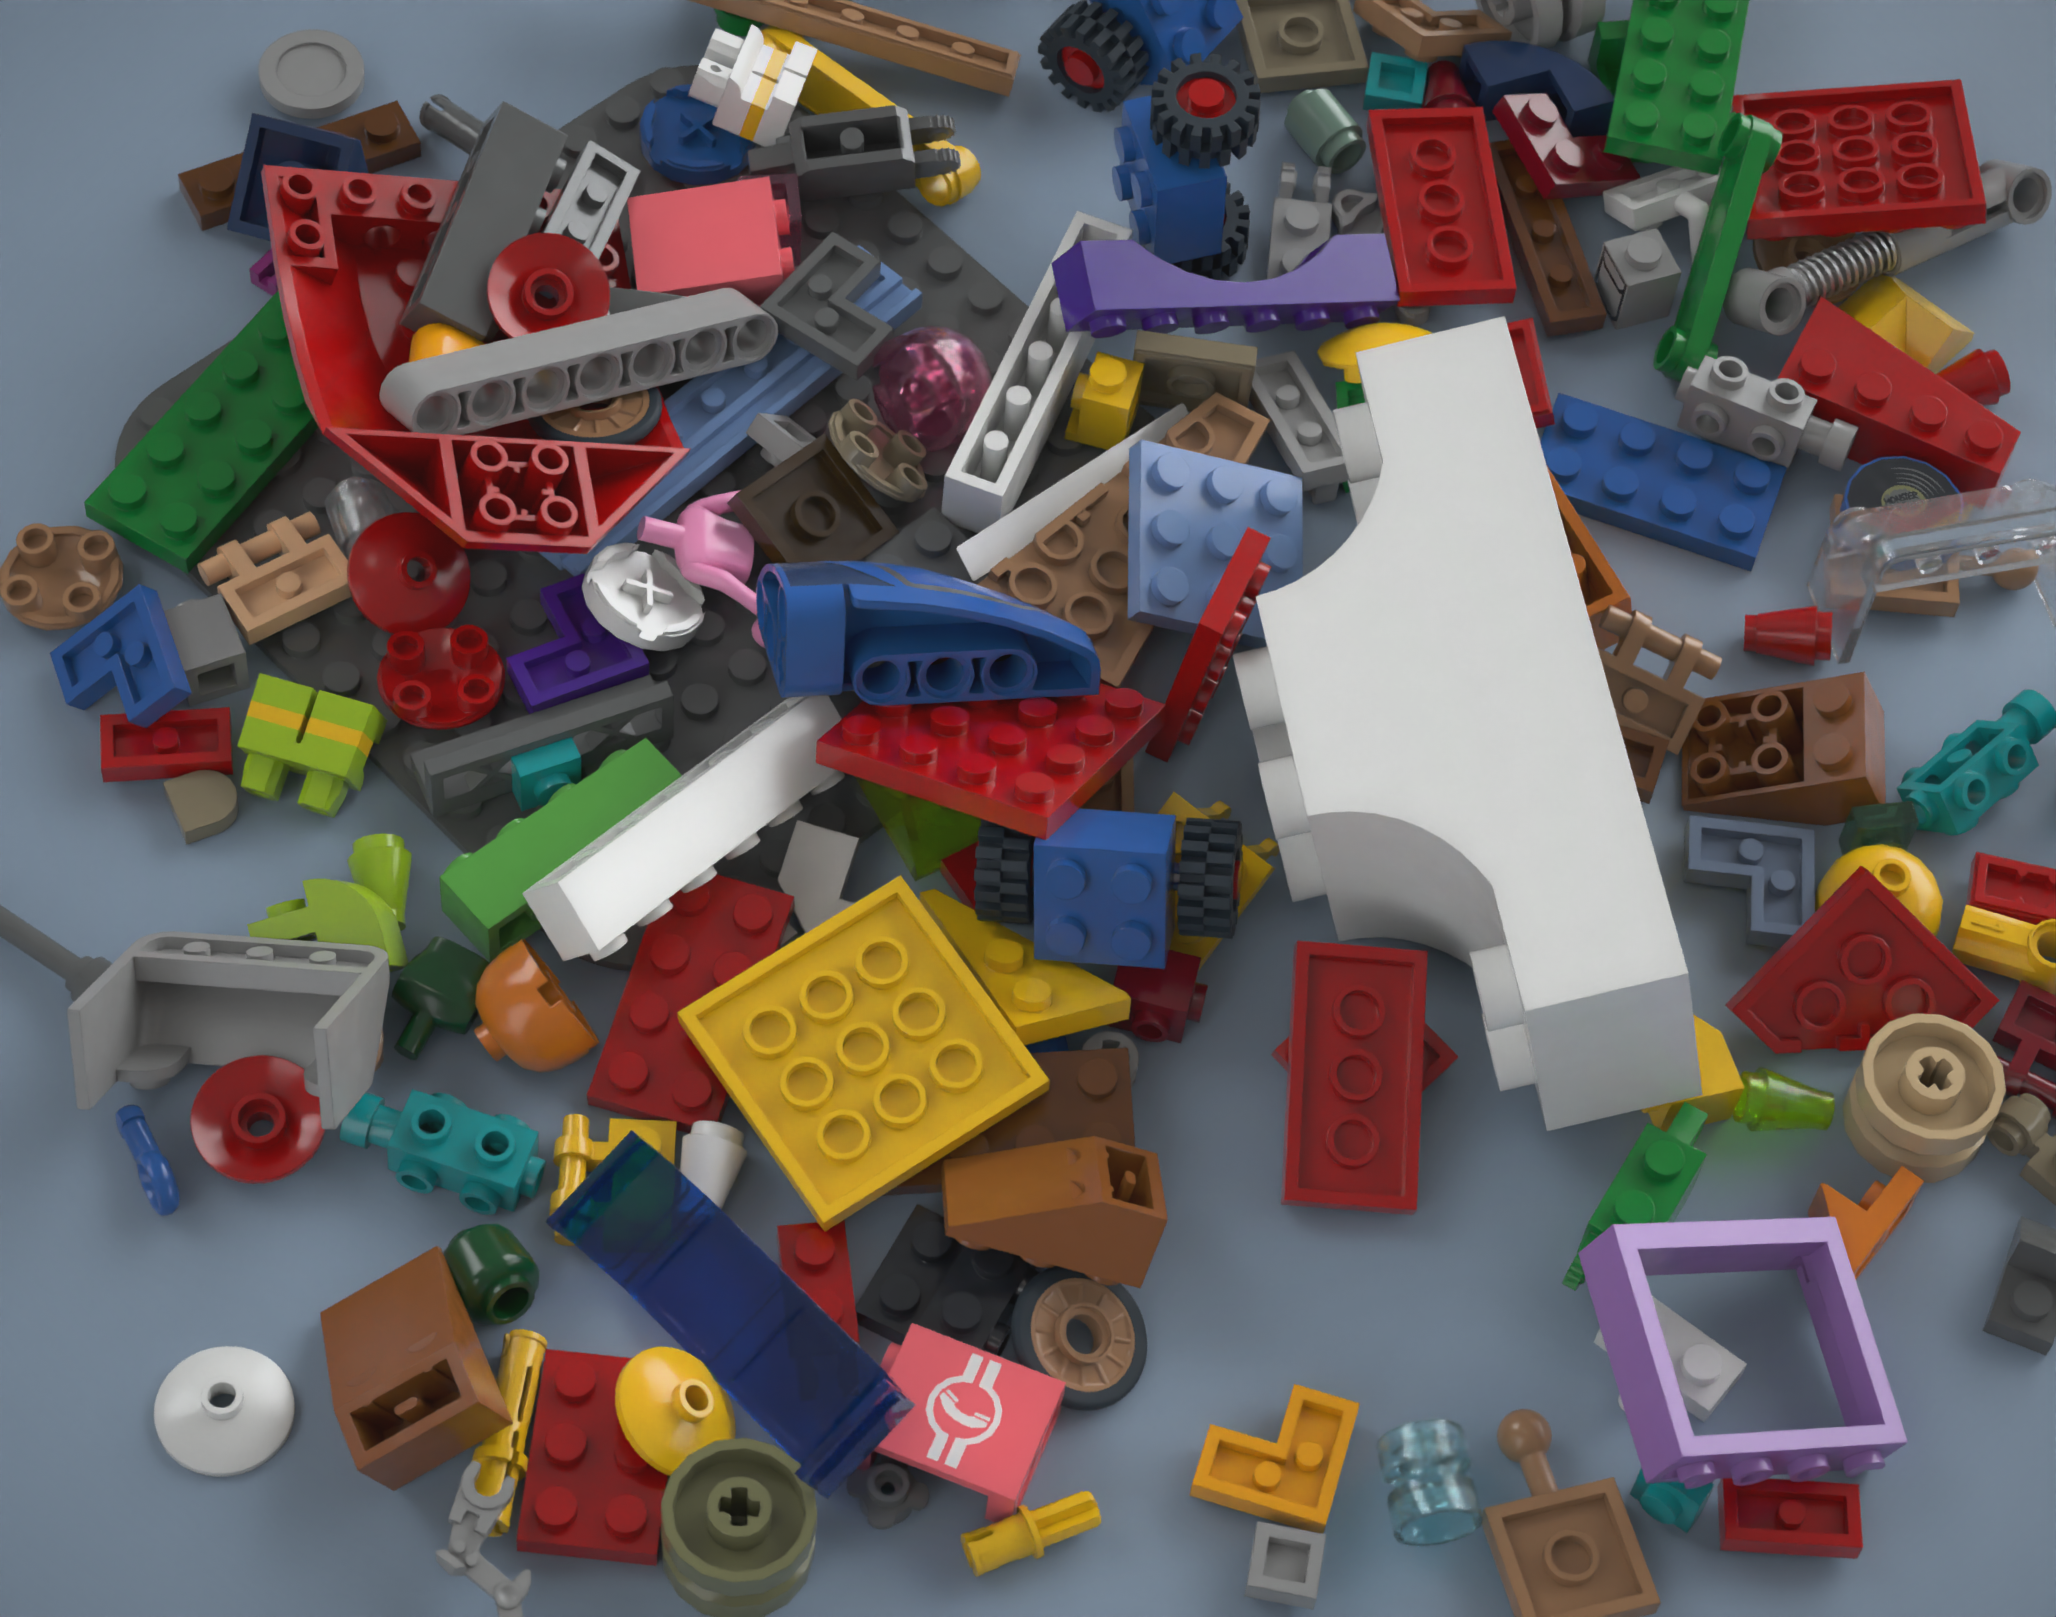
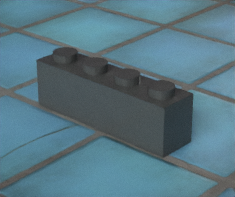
M505 101L482 124L399 324L417 332L419 328L427 324L442 323L457 328L487 344L491 343L500 328L490 312L487 301V280L490 270L498 255L509 244L521 237L538 233L546 216V210L539 207L545 191L551 193L565 170L567 161L559 156L568 135Z

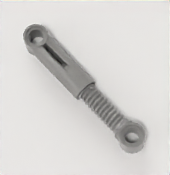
M1998 159L1988 160L1979 166L1986 199V224L1967 225L1960 229H1945L1942 227L1907 229L1900 233H1886L1882 231L1863 232L1828 249H1823L1820 253L1807 256L1804 260H1799L1788 267H1775L1768 271L1751 267L1740 269L1731 276L1723 302L1725 315L1732 323L1777 336L1788 334L1798 326L1803 318L1805 309L1819 301L1820 297L1818 296L1830 298L1833 294H1839L1841 291H1846L1849 287H1855L1857 284H1862L1865 280H1870L1874 276L1878 277L1880 274L1885 276L1897 275L2014 222L2023 225L2035 223L2043 217L2049 207L2052 198L2050 179L2043 170Z

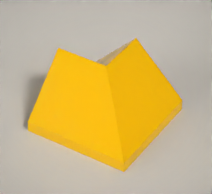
M1880 274L1878 277L1874 276L1838 307L1935 374L1971 342L1974 336V332L1895 276H1885L1883 274Z

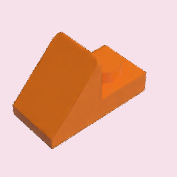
M1901 1166L1887 1186L1876 1180L1858 1205L1828 1184L1821 1183L1808 1209V1217L1836 1218L1855 1280H1857L1907 1215L1924 1180Z

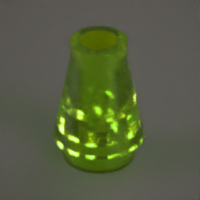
M1759 1067L1755 1072L1743 1071L1740 1073L1744 1090L1732 1116L1735 1122L1746 1124L1749 1131L1794 1129L1826 1131L1830 1127L1835 1110V1099L1832 1092L1815 1089L1764 1067Z

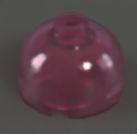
M928 325L915 328L890 339L882 345L873 363V368L880 365V383L872 386L874 400L884 422L895 434L899 430L911 433L923 446H928L925 450L930 452L945 448L964 438L992 382L991 370L982 351L969 337L947 327Z

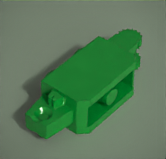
M1684 1102L1666 1132L1650 1123L1646 1124L1589 1220L1577 1255L1562 1281L1563 1285L1576 1291L1581 1284H1584L1586 1278L1578 1253L1613 1224L1667 1223L1676 1220L1696 1183L1707 1156L1706 1153L1693 1147L1704 1127L1703 1124L1708 1117L1707 1113Z

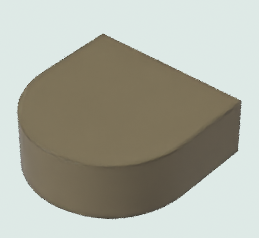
M198 770L163 782L165 796L186 845L219 834L228 829L236 820L239 811L237 790L234 783L226 775L214 770Z

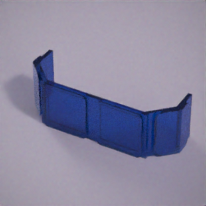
M633 1130L625 1136L545 1221L552 1229L574 1243L623 1287L689 1354L702 1361L714 1380L794 1460L799 1462L801 1467L794 1474L826 1499L841 1486L916 1405L904 1390L896 1384L893 1378L724 1211L653 1145Z

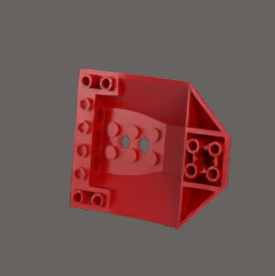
M271 165L263 166L261 176L282 313L294 365L307 407L325 437L465 549L588 554L689 454L691 448L683 447L670 419L662 395V411L658 423L646 437L633 445L543 440L532 429L528 419L464 435L410 432L384 409L380 402L379 393L381 384L387 374L395 367L409 361L411 342L416 332L399 323L459 181ZM554 189L551 193L545 191L539 207L546 210V216L538 233H541L562 189ZM618 219L599 261L607 274L610 287L631 289ZM540 293L535 294V301L540 307L549 309L556 306L554 297L548 299ZM499 329L491 343L510 338ZM589 403L580 406L581 409L594 411L608 407V405L603 403Z

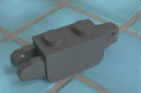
M896 105L802 116L789 123L790 135L776 138V145L751 149L747 152L750 179L769 176L771 186L782 185L783 191H797L798 202L915 188V179L934 177L940 174H951V172H956L957 169H960L961 166L960 154L955 149L941 148L939 150L913 151L912 146L932 143L934 141H946V139L954 136L956 128L953 117L949 115L944 116L943 114L908 118L907 109Z

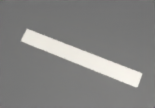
M1181 403L957 546V552L971 579L976 581L990 572V569L1005 557L1008 559L1013 557L1032 542L1035 534L1097 485L1100 483L1106 484L1120 473L1124 464L1129 461V448L1142 439L1158 443L1162 440L1167 430L1189 414L1185 405Z

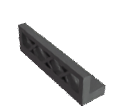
M647 675L410 753L411 768L434 818L512 792V756L572 737L581 756V768L604 761L617 750H628L644 738H647L653 745L674 738V695L667 681L654 684L651 676Z

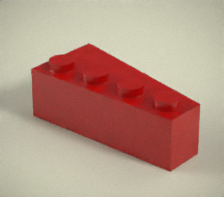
M1822 296L1777 378H1787L1799 383L1804 389L1805 395L1817 399L1812 413L1813 416L1834 423L1837 418L1859 427L1848 454V459L1862 465L1880 457L1905 456L1927 462L1947 475L1960 492L1964 509L1982 517L2005 473L2021 434V431Z

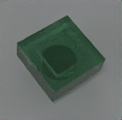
M1913 801L1851 807L1838 839L1842 856L1859 847L1879 844L1902 848L1907 851L1919 824Z

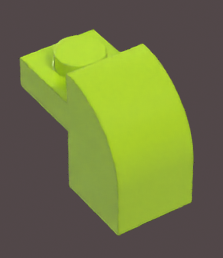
M320 878L304 880L302 882L308 907H306L305 899L281 902L266 908L267 919L247 924L250 937L302 941L317 940L318 942L379 947L388 953L389 973L404 969L409 963L401 931L391 908L378 894L356 883Z

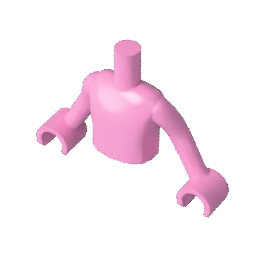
M741 490L718 494L693 502L679 514L676 524L648 516L641 518L637 530L638 540L674 549L677 567L681 570L680 572L686 580L725 593L757 616L756 593L744 585L752 569L754 538L743 524L719 516L733 512L727 503ZM757 618L751 629L752 636L761 647L765 648Z

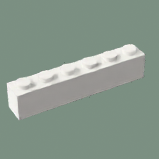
M1077 211L1052 262L1079 241L1132 240L1133 230ZM1051 264L944 477L941 513L953 525L976 533L981 532L1012 512L1096 339L1091 336L1090 331L1066 332Z
M829 696L791 697L784 700L523 892V896L562 960L566 961L590 954L593 961H597L614 953L628 942L624 934L627 929L635 923L639 927L647 925L670 911L673 905L669 898L680 889L683 893L690 892L711 880L717 874L713 864L724 856L727 860L733 859L760 842V838L756 833L767 823L769 827L777 826L799 813L803 809L799 799L808 792L816 795L840 782L845 777L843 772L816 763L817 740L841 720Z

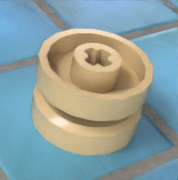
M1910 1014L1890 1021L1870 1039L1860 1065L1850 1083L1842 1105L1845 1131L1857 1153L1881 1173L1893 1177L1900 1167L1903 1166L1924 1180L1923 1183H1935L1958 1175L1976 1158L1987 1132L1991 1129L1999 1113L2006 1092L2003 1066L1990 1043L1971 1027L1959 1021L1937 1014Z

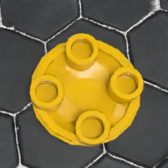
M1401 323L1367 324L1345 330L1331 337L1320 345L1317 354L1324 366L1343 369L1346 382L1361 383L1355 352L1429 335L1432 332Z

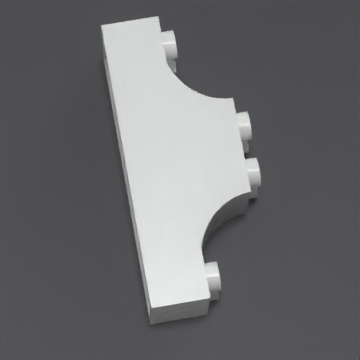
M1505 316L1355 352L1365 402L1333 410V415L1349 478L1347 481L1358 526L1345 543L1315 570L1282 588L1256 596L1267 646L1233 654L1249 726L1253 732L1258 753V767L1275 838L1278 840L1292 902L1327 894L1339 942L1358 938L1378 937L1403 939L1425 944L1446 952L1472 967L1483 1011L1482 1019L1500 1092L1535 1084L1547 1131L1701 1096L1702 1086L1687 966Z

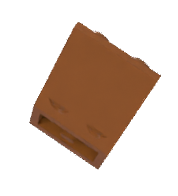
M1865 672L1705 698L1682 745L1681 806L1684 811L1821 826L1885 817L1884 710Z
M1089 1136L947 1159L943 1161L941 1167L945 1236L955 1238L959 1243L971 1249L988 1250L993 1248L1018 1255L1026 1262L1037 1267L1051 1268L1059 1266L1085 1273L1090 1279L1100 1284L1117 1285L1122 1283L1141 1289L1168 1221L1158 1153L1097 1136Z
M435 1246L320 1312L333 1408L357 1471L395 1491L513 1424L440 1247Z

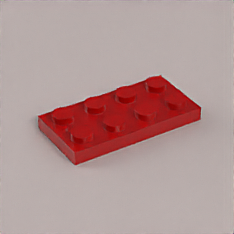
M1483 107L1369 110L1366 128L1383 229L1400 298L1396 306L1513 303L1517 287Z
M1247 527L1198 623L1165 702V726L1148 742L1145 749L1146 753L1167 763L1178 741L1185 745H1190L1203 719L1204 711L1210 699H1213L1227 671L1228 663L1257 602L1256 596L1259 595L1272 566L1261 562L1271 537Z
M717 874L711 880L690 892L683 893L680 889L669 898L673 905L672 909L657 920L647 924L587 1093L588 1105L640 1120L677 1121V1130L688 1134L691 1133L692 1125L696 1121L706 1120L721 1123L730 1095L680 1025L677 1012L781 948L795 902L792 895Z
M1297 940L1293 951L1281 1205L1413 1215L1417 1211L1428 951Z

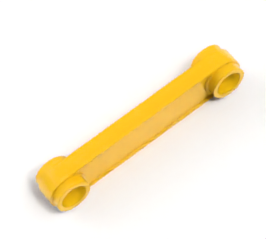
M771 25L761 30L764 38L763 45L789 55L796 41L815 48L805 41L801 34ZM820 50L816 52L798 99L800 104L816 115L896 105ZM944 140L912 145L913 151L949 148L955 149L960 154L961 166L956 172L915 179V186L918 187L921 195L929 203L935 206L951 205L970 194L980 182V165L975 155L969 149L963 146H953Z

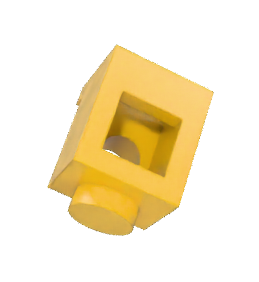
M1097 351L1095 360L1090 367V373L1080 372L1078 374L1071 399V408L1073 410L1064 439L1109 450L1128 438L1138 410L1144 363Z

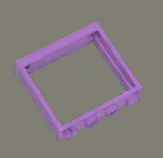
M1835 1217L1613 1224L1578 1253L1646 1483L1679 1481L1680 1483L1684 1482L1686 1489H1692L1706 1485L1715 1479L1732 1478L1735 1485L1743 1486L1761 1482L1772 1475L1788 1474L1791 1481L1801 1482L1820 1477L1828 1471L1844 1470L1846 1477L1855 1478L1865 1470L1883 1469L1885 1467L1884 1459L1908 1443ZM1796 1269L1846 1427L1694 1436L1646 1276Z

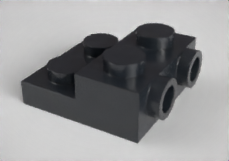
M917 1204L855 1307L857 1324L902 1346L911 1324L914 1323L1001 1357L1011 1336V1327L1006 1324L1013 1313L1016 1301L1027 1283L1040 1272L1036 1270V1266L1026 1262L1018 1255L993 1248L988 1250L971 1249L959 1243L955 1238L945 1236L944 1217Z

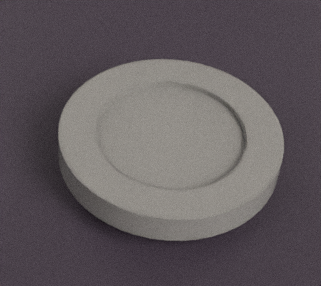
M300 30L286 34L274 41L265 50L259 62L260 88L266 100L277 110L297 118H325L344 111L358 99L365 83L364 62L358 49L346 38L324 30Z

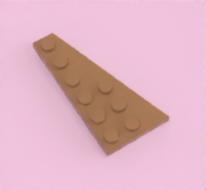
M1216 392L1167 430L1165 437L1158 444L1247 464L1263 437L1270 419ZM1129 461L1124 464L1120 473L1106 484L1100 483L1037 532L1033 541L1010 559L1005 557L991 568L988 576L977 584L1038 607L1085 631L1091 639L1100 660V683L1114 688L1121 687L1155 627L1154 625L1127 620Z

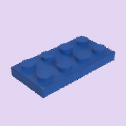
M1558 393L1552 409L1555 425L1545 427L1540 444L1546 465L1578 515L1752 571L1787 467L1770 461L1760 460L1754 456Z

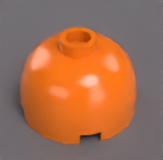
M521 939L513 946L511 945L502 951L485 968L477 983L475 1005L483 1023L475 1028L474 1032L496 1062L507 1055L525 1070L539 1073L561 1070L588 1054L589 1050L600 1042L575 1001H570L559 986L561 983L525 939Z

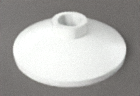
M235 1346L206 1349L180 1362L164 1379L156 1396L154 1406V1422L157 1435L166 1452L181 1466L193 1472L214 1477L243 1474L269 1461L286 1442L295 1418L293 1391L283 1371L272 1360L261 1353ZM220 1394H232L235 1396L234 1402L224 1408L215 1407L210 1403L212 1398Z

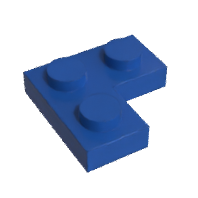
M138 584L50 652L66 704L81 710L87 709L117 686L128 721L147 728L192 694L157 590Z

